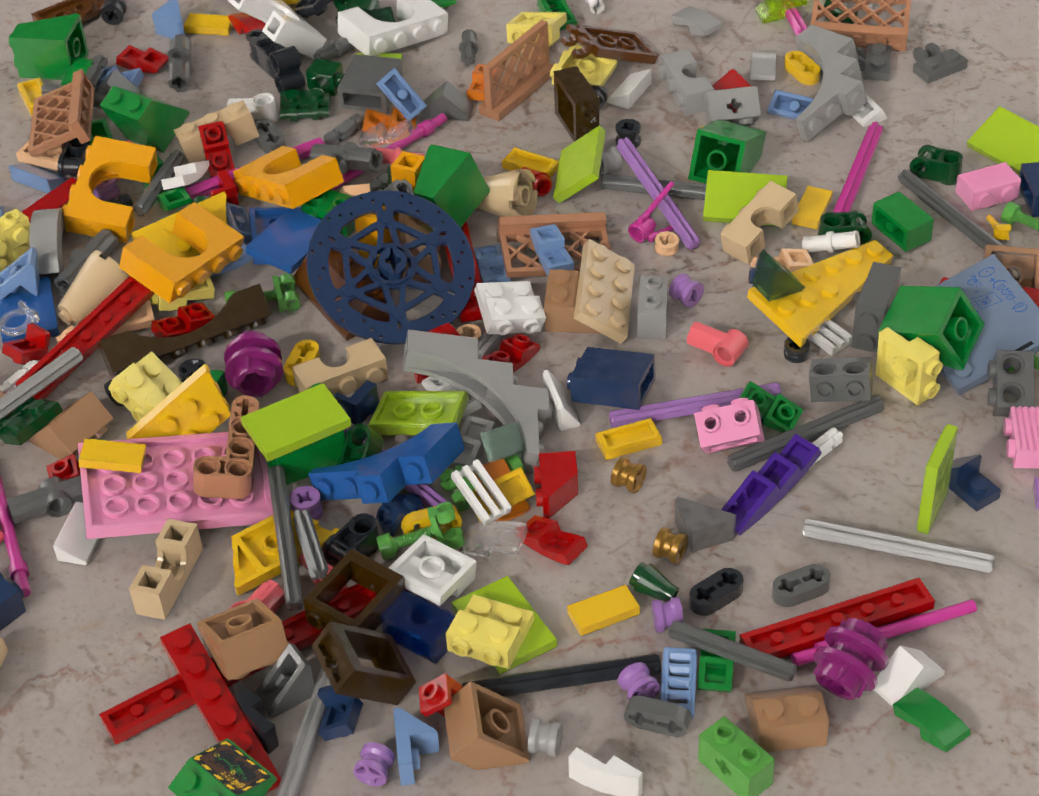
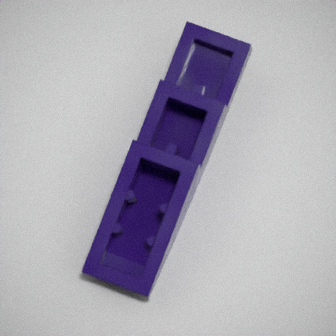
M795 433L780 454L774 452L758 473L754 470L751 471L721 509L736 515L735 533L741 536L794 487L822 454L819 447Z

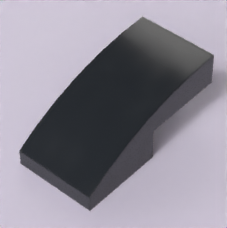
M238 681L234 684L238 705L264 750L270 754L279 746L275 725L265 716L262 698Z

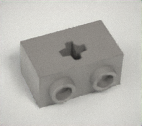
M757 86L707 91L704 95L707 124L719 119L749 126L755 124L754 121H757L761 116ZM730 104H732L733 108H737L735 113H733L732 109H727Z
M640 276L638 338L666 339L668 277Z

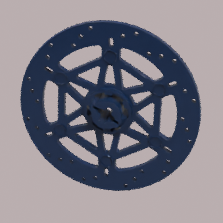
M372 191L356 195L341 202L328 212L318 224L310 240L307 254L309 284L323 311L346 331L365 340L372 338L376 343L401 345L405 344L408 330L427 332L448 322L452 324L464 310L474 284L475 266L472 250L459 225L444 210L432 202L405 192ZM398 212L415 217L429 225L433 231L429 234H424L397 222L393 218V213ZM367 214H376L377 221L350 238L340 234V231L353 220ZM385 228L389 229L393 243H383ZM396 230L415 237L417 240L401 245ZM378 232L377 246L358 242L370 233ZM425 245L426 248L423 249L416 257H414L409 251L411 249ZM441 245L447 246L452 258L453 281L451 283L442 280L440 277L437 248ZM351 249L369 252L370 255L368 259H365ZM331 250L342 254L345 285L338 289L334 287L329 273L328 259ZM380 254L377 267L374 270L373 265L377 261V257ZM427 255H431L433 275L417 265ZM349 258L365 267L355 278H351ZM408 263L409 267L405 274V278H403L406 264ZM414 275H420L429 281L431 285L414 281ZM366 276H369L374 282L361 288H356ZM406 287L425 291L410 302H405ZM381 288L387 304L364 294ZM390 290L400 291L399 305H394ZM436 295L443 299V302L429 314L416 320H407L406 312L431 296ZM357 299L388 313L390 321L382 322L366 317L351 308L348 303ZM397 323L401 325V329H398Z

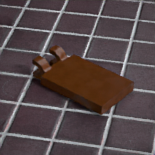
M567 24L566 29L572 35L570 37H562L561 39L564 46H574L578 42L582 45L581 49H573L572 55L578 59L585 58L593 53L595 57L655 64L658 55L636 32L577 25L575 27L574 25Z

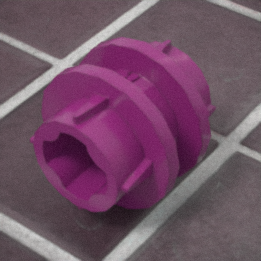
M245 330L244 333L239 334L237 338L233 339L226 346L224 352L226 381L241 394L263 397L281 381L283 375L281 348L272 338L259 331Z
M849 618L847 621L843 620L839 627H830L824 635L825 641L829 646H820L813 655L814 661L817 663L813 674L816 675V681L830 693L846 700H854L856 697L859 699L863 691H872L877 686L878 678L873 671H883L889 664L888 656L885 654L889 644L886 643V637L880 630L860 619Z

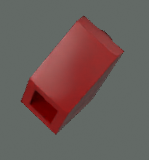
M575 451L539 453V466H533L534 483L541 484V488H535L536 507L543 506L544 518L550 519L578 495V471Z

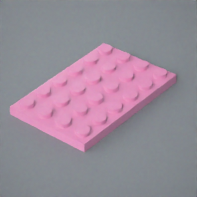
M228 432L111 440L146 444V455L141 473L80 467L86 539L160 533L167 519L195 523L198 529L254 525L273 515L266 459L256 446L253 485L249 496L243 499L209 498L199 496L193 490V463L202 456L226 457ZM78 443V454H79V457H80V453H81V450H82L83 443Z

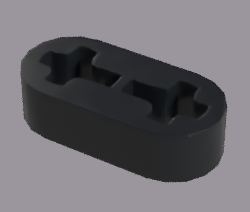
M723 568L694 585L689 592V607L692 612L697 615L708 616L740 597L743 592L744 581L741 572L733 568Z

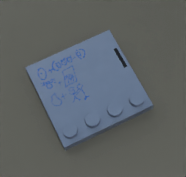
M994 254L935 286L961 287L985 323L964 369L956 370L943 366L941 370L942 375L959 396L990 379L987 373L988 361L993 360L997 350L1034 351V354L1039 351V307ZM1005 365L1003 366V369L1006 370L1012 366Z

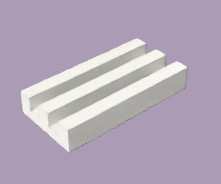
M826 320L821 325L818 333L815 335L811 334L807 339L833 356L851 345L853 336L833 321Z
M478 459L473 461L470 466L468 464L463 466L461 471L458 472L456 470L452 472L451 479L484 526L511 512V505ZM474 472L477 474V476L479 477V479L482 481V483L484 484V486L486 487V489L489 491V493L491 494V496L493 497V499L496 501V503L498 504V506L500 507V509H498V507L496 506V504L493 502V500L491 499V497L489 496V494L486 492V490L484 489V487L482 486V484L479 482V480H478L477 477L475 476ZM463 478H468L492 514H487Z

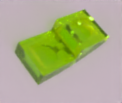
M764 0L755 8V11L761 22L765 24L784 19L785 10L806 5L807 0Z

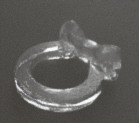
M21 300L18 302V309L11 310L0 318V330L7 336L22 335L27 330V324L40 321L38 312L28 307ZM24 314L27 315L23 325L16 328L5 326L10 318Z

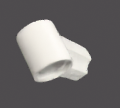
M260 93L254 98L228 99L227 107L232 103L244 100L253 120H270L274 124L279 120L275 98L271 93Z

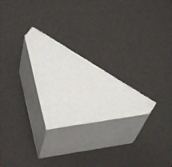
M899 646L889 659L886 669L878 674V684L873 690L893 707L892 704L918 687L921 690L927 688L944 676L945 671L921 650Z

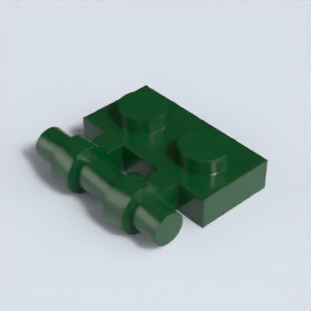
M329 88L280 92V120L290 119V122L301 118L320 120V117H330Z
M32 397L0 420V437L4 444L21 446L63 412V409L58 401L36 400Z

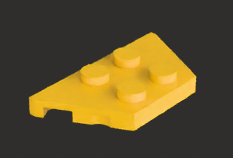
M225 192L197 203L227 224V199ZM177 213L132 232L133 240L142 235L166 253L177 257L188 258L199 254L196 249L172 233Z
M203 364L126 432L127 439L211 433L231 415L230 406L222 396L219 385L211 376L209 366Z
M290 510L298 561L303 551L293 523L294 511ZM273 515L231 536L235 576L234 586L238 596L261 585L264 581H268L281 574ZM312 519L322 548L325 541L340 529L334 528L330 531L320 527L319 521Z

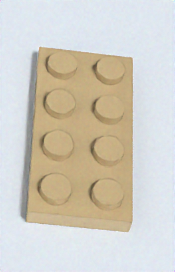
M588 239L583 245L574 319L622 344L628 337L635 264L627 258L610 251L604 245Z

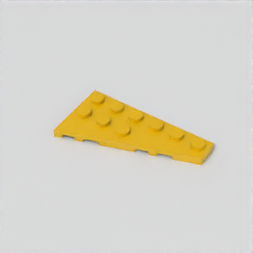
M873 240L861 245L859 248L850 249L752 287L748 290L747 298L801 348L811 334L815 335L826 320H831L852 300L856 292H861L873 262L890 265L893 254L878 241Z

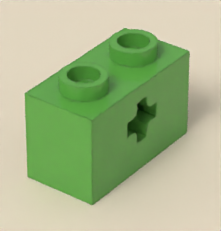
M723 716L699 734L698 760L738 796H758L773 784L775 759L728 718Z

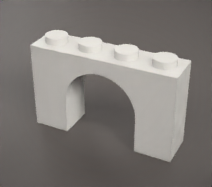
M228 0L239 11L265 22L266 25L262 32L274 42L285 47L295 46L299 53L315 59L313 54L317 49L322 48L327 40L282 0Z
M397 0V17L402 21L384 22L372 18L359 7L338 12V34L347 38L348 42L363 54L377 56L446 35L448 33V12L431 0Z

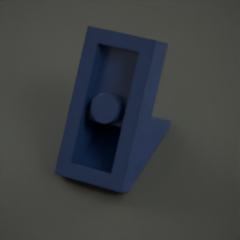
M980 454L953 460L949 489L976 512L998 500L1001 493L1000 488L979 472L982 458Z

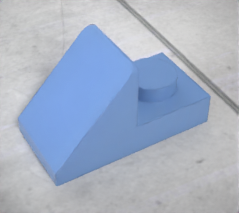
M31 247L0 272V299H3L9 293H15L20 286L35 296L38 295L40 275L37 249Z
M393 708L401 786L415 784L414 770L421 769L419 755L439 752L438 733L434 728L405 710Z

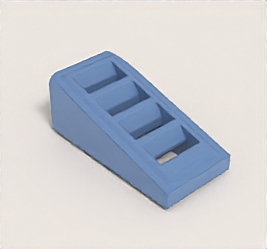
M666 647L663 649L661 700L666 702L668 700L688 701V704H674L688 709L692 716L691 719H694L697 650ZM669 675H683L689 677H674ZM668 688L688 689V691H687V690H669Z

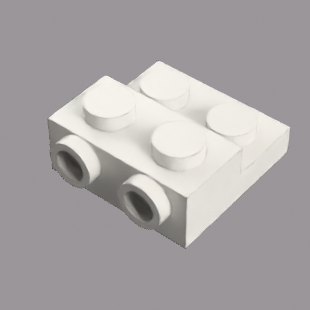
M530 281L476 284L474 291L487 335L541 332L546 316L540 297L534 296Z
M423 534L389 569L404 576L405 589L441 606L451 595L458 597L475 580L477 561Z

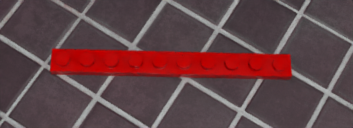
M357 583L337 593L327 605L355 619L377 594ZM405 589L406 596H407V595H409L410 593H409V590ZM305 610L282 621L287 643L295 644L299 651L313 644L323 631V629H316L308 623ZM260 667L256 670L251 671L249 675H247L244 678L231 679L229 681L220 671L219 673L222 676L227 687H230L238 681H241L267 667ZM177 674L100 713L99 716L101 723L114 744L117 745L195 705Z

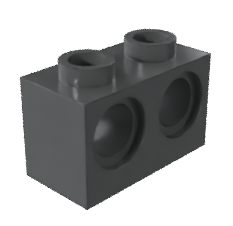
M997 350L993 360L988 361L987 373L988 378H993V388L988 389L987 402L988 406H993V416L1009 417L1012 406L1016 408L1019 406L1022 408L1025 406L1028 408L1034 407V351ZM1011 365L1017 370V373L1009 374L1005 372L1003 366ZM1003 394H1013L1017 398V402L1010 403L1006 401Z
M871 357L811 359L809 371L811 402L870 401L873 387Z

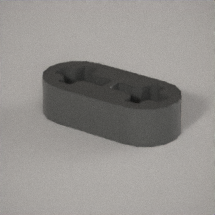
M259 120L255 122L259 137L254 138V140L264 153L268 154L281 146H286L284 135L272 121Z
M811 564L780 575L773 581V601L782 607H793L826 594L830 585L831 574L829 570L820 564Z
M645 696L631 697L624 713V718L630 725L672 737L684 736L687 733L692 718L688 709L681 705Z

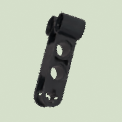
M262 29L252 30L246 34V39L249 41L251 48L250 58L274 79L279 93L305 88V79L300 70L301 58L295 46L285 48L283 45L270 39L262 32Z

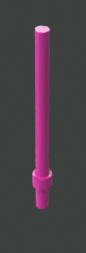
M441 113L431 120L421 122L415 130L385 148L395 150L398 147L402 150L419 138H426L434 133V129L447 122L446 115ZM347 171L345 174H342L344 182L331 190H337L366 171Z
M0 475V525L10 561L8 570L11 580L22 589L24 597H27L31 594L28 582L30 573L27 563L22 559Z
M971 599L877 629L884 634L886 639L974 613L977 611V606L974 600ZM824 640L815 643L813 648L791 654L792 662L796 666L813 662V655L816 649L820 646L829 645Z

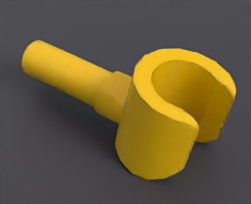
M991 214L987 215L986 219L993 228V237L996 240H1010L1009 231H1011V225L999 224Z

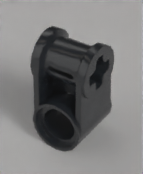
M75 138L67 142L58 159L57 169L59 176L64 177L65 175L78 174L79 166L85 163L86 149L88 145H91L90 141L81 144Z
M361 513L352 517L347 524L325 541L322 547L325 559L339 563L351 549L367 557L377 551L379 547L376 537L379 536L376 519L368 513Z

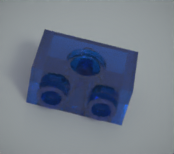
M404 590L380 615L383 633L391 634L396 644L434 664H437L447 653L446 632L455 618L449 610L440 609L427 602L423 597L415 596Z

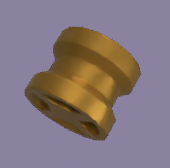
M626 457L619 458L611 474V484L616 487L624 486L629 492L636 494L646 478V465L641 463L633 464Z
M662 527L657 533L653 544V557L669 558L671 563L678 565L686 553L688 535L684 533L674 534L669 528Z

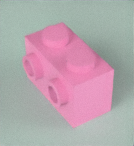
M749 398L735 399L731 401V405L723 407L708 405L701 408V412L694 413L700 447L706 454L765 441L759 408L755 401L749 400Z

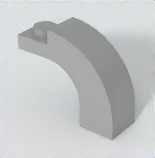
M62 208L35 210L31 216L29 246L30 248L34 247L37 249L39 274L60 273L64 270L62 233L66 228Z

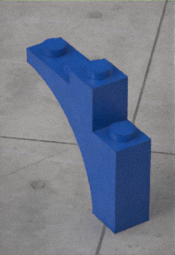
M457 422L430 424L426 429L409 440L381 453L349 463L314 468L308 474L312 486L320 493L321 501L361 498L362 504L389 503L406 485L433 483L465 450Z

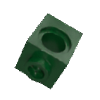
M315 58L306 70L308 90L313 88H329L330 96H336L338 93L337 88L345 74L343 73L342 63Z

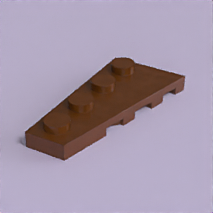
M64 0L31 13L33 21L80 14L83 24L101 13L105 0Z

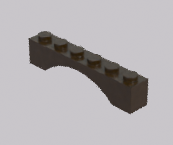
M259 283L234 292L229 296L220 312L210 322L190 333L176 337L154 338L126 331L104 339L97 345L108 373L112 376L125 370L133 362L136 364L151 351L159 359L171 354L172 358H176L188 353L187 348L197 344L200 349L215 343L213 338L224 335V338L227 339L240 334L239 328L247 325L251 329L267 324L265 319L271 316L272 313Z

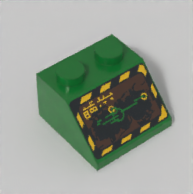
M227 738L189 758L167 788L177 796H265L277 777Z

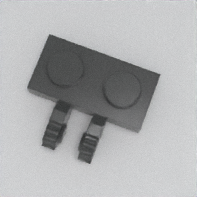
M932 42L926 44L925 49L918 47L913 51V58L917 62L913 65V73L928 84L967 69L968 60L954 49L941 53L939 46Z
M882 43L867 44L866 51L862 47H857V60L860 71H865L864 79L889 81L891 45H884Z

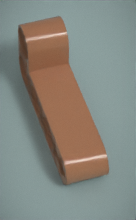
M243 395L233 400L226 457L202 456L194 461L193 490L197 495L209 498L243 499L251 494L256 444L243 427L241 417L259 410V402L256 398Z

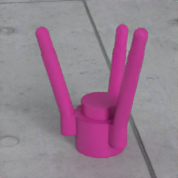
M671 181L647 210L628 227V233L634 241L643 243L647 239L652 243L659 233L674 231L670 225L655 232L656 223L649 216L674 186V182Z

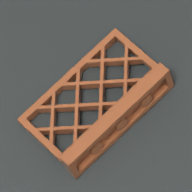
M814 0L810 25L812 24L853 38L856 48H867V44L882 43L884 45H891V50L906 51L911 0H831L833 3L827 7L819 3V0ZM854 1L857 5L848 9L843 3ZM872 2L878 3L881 7L873 11L867 5ZM895 4L906 5L898 13L892 8ZM838 7L844 13L835 17L830 11ZM860 9L868 14L862 19H859L854 14ZM886 10L892 17L884 21L878 15ZM824 15L830 20V22L816 21ZM849 17L855 23L846 24L841 23V21ZM873 19L879 25H866L865 23ZM898 21L903 28L890 27L889 25Z
M539 21L483 66L485 101L479 105V114L496 121H501L552 78L550 77V72L553 64L549 63L547 21ZM497 68L493 76L492 71ZM504 70H505V73H504V75H503V78H502V80H501V83H499V82H500V79H501V77H502V74H503V72H504Z
M82 69L73 73L71 83L34 99L28 152L32 157L75 138L81 144L90 141L94 87Z
M605 212L499 217L496 236L497 242L501 246L506 277L547 276L542 265L538 263L539 258L537 255L531 259L522 252L527 247L535 251L530 236V229L556 224L565 240L576 241L571 246L565 244V249L570 256L580 261L578 265H574V270L580 272L582 254L576 251V249L580 245L583 246L588 241L587 239L601 238L599 244L604 245L611 251L605 227L607 221ZM520 242L522 245L515 249L507 243ZM517 258L526 265L524 267L512 268L511 263Z

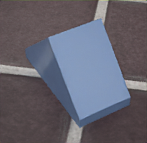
M169 0L152 13L156 34L171 39L178 34H184L185 36L178 0Z

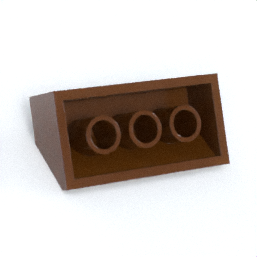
M331 250L328 259L329 273L334 287L338 289L345 285L342 254ZM306 256L294 274L295 282L293 283L346 341L356 337L337 325L317 302L308 280ZM349 258L351 278H355L365 267ZM366 276L356 288H361L374 282L369 276ZM381 288L364 294L387 304ZM357 299L348 303L351 308L366 317L382 322L390 321L388 313Z

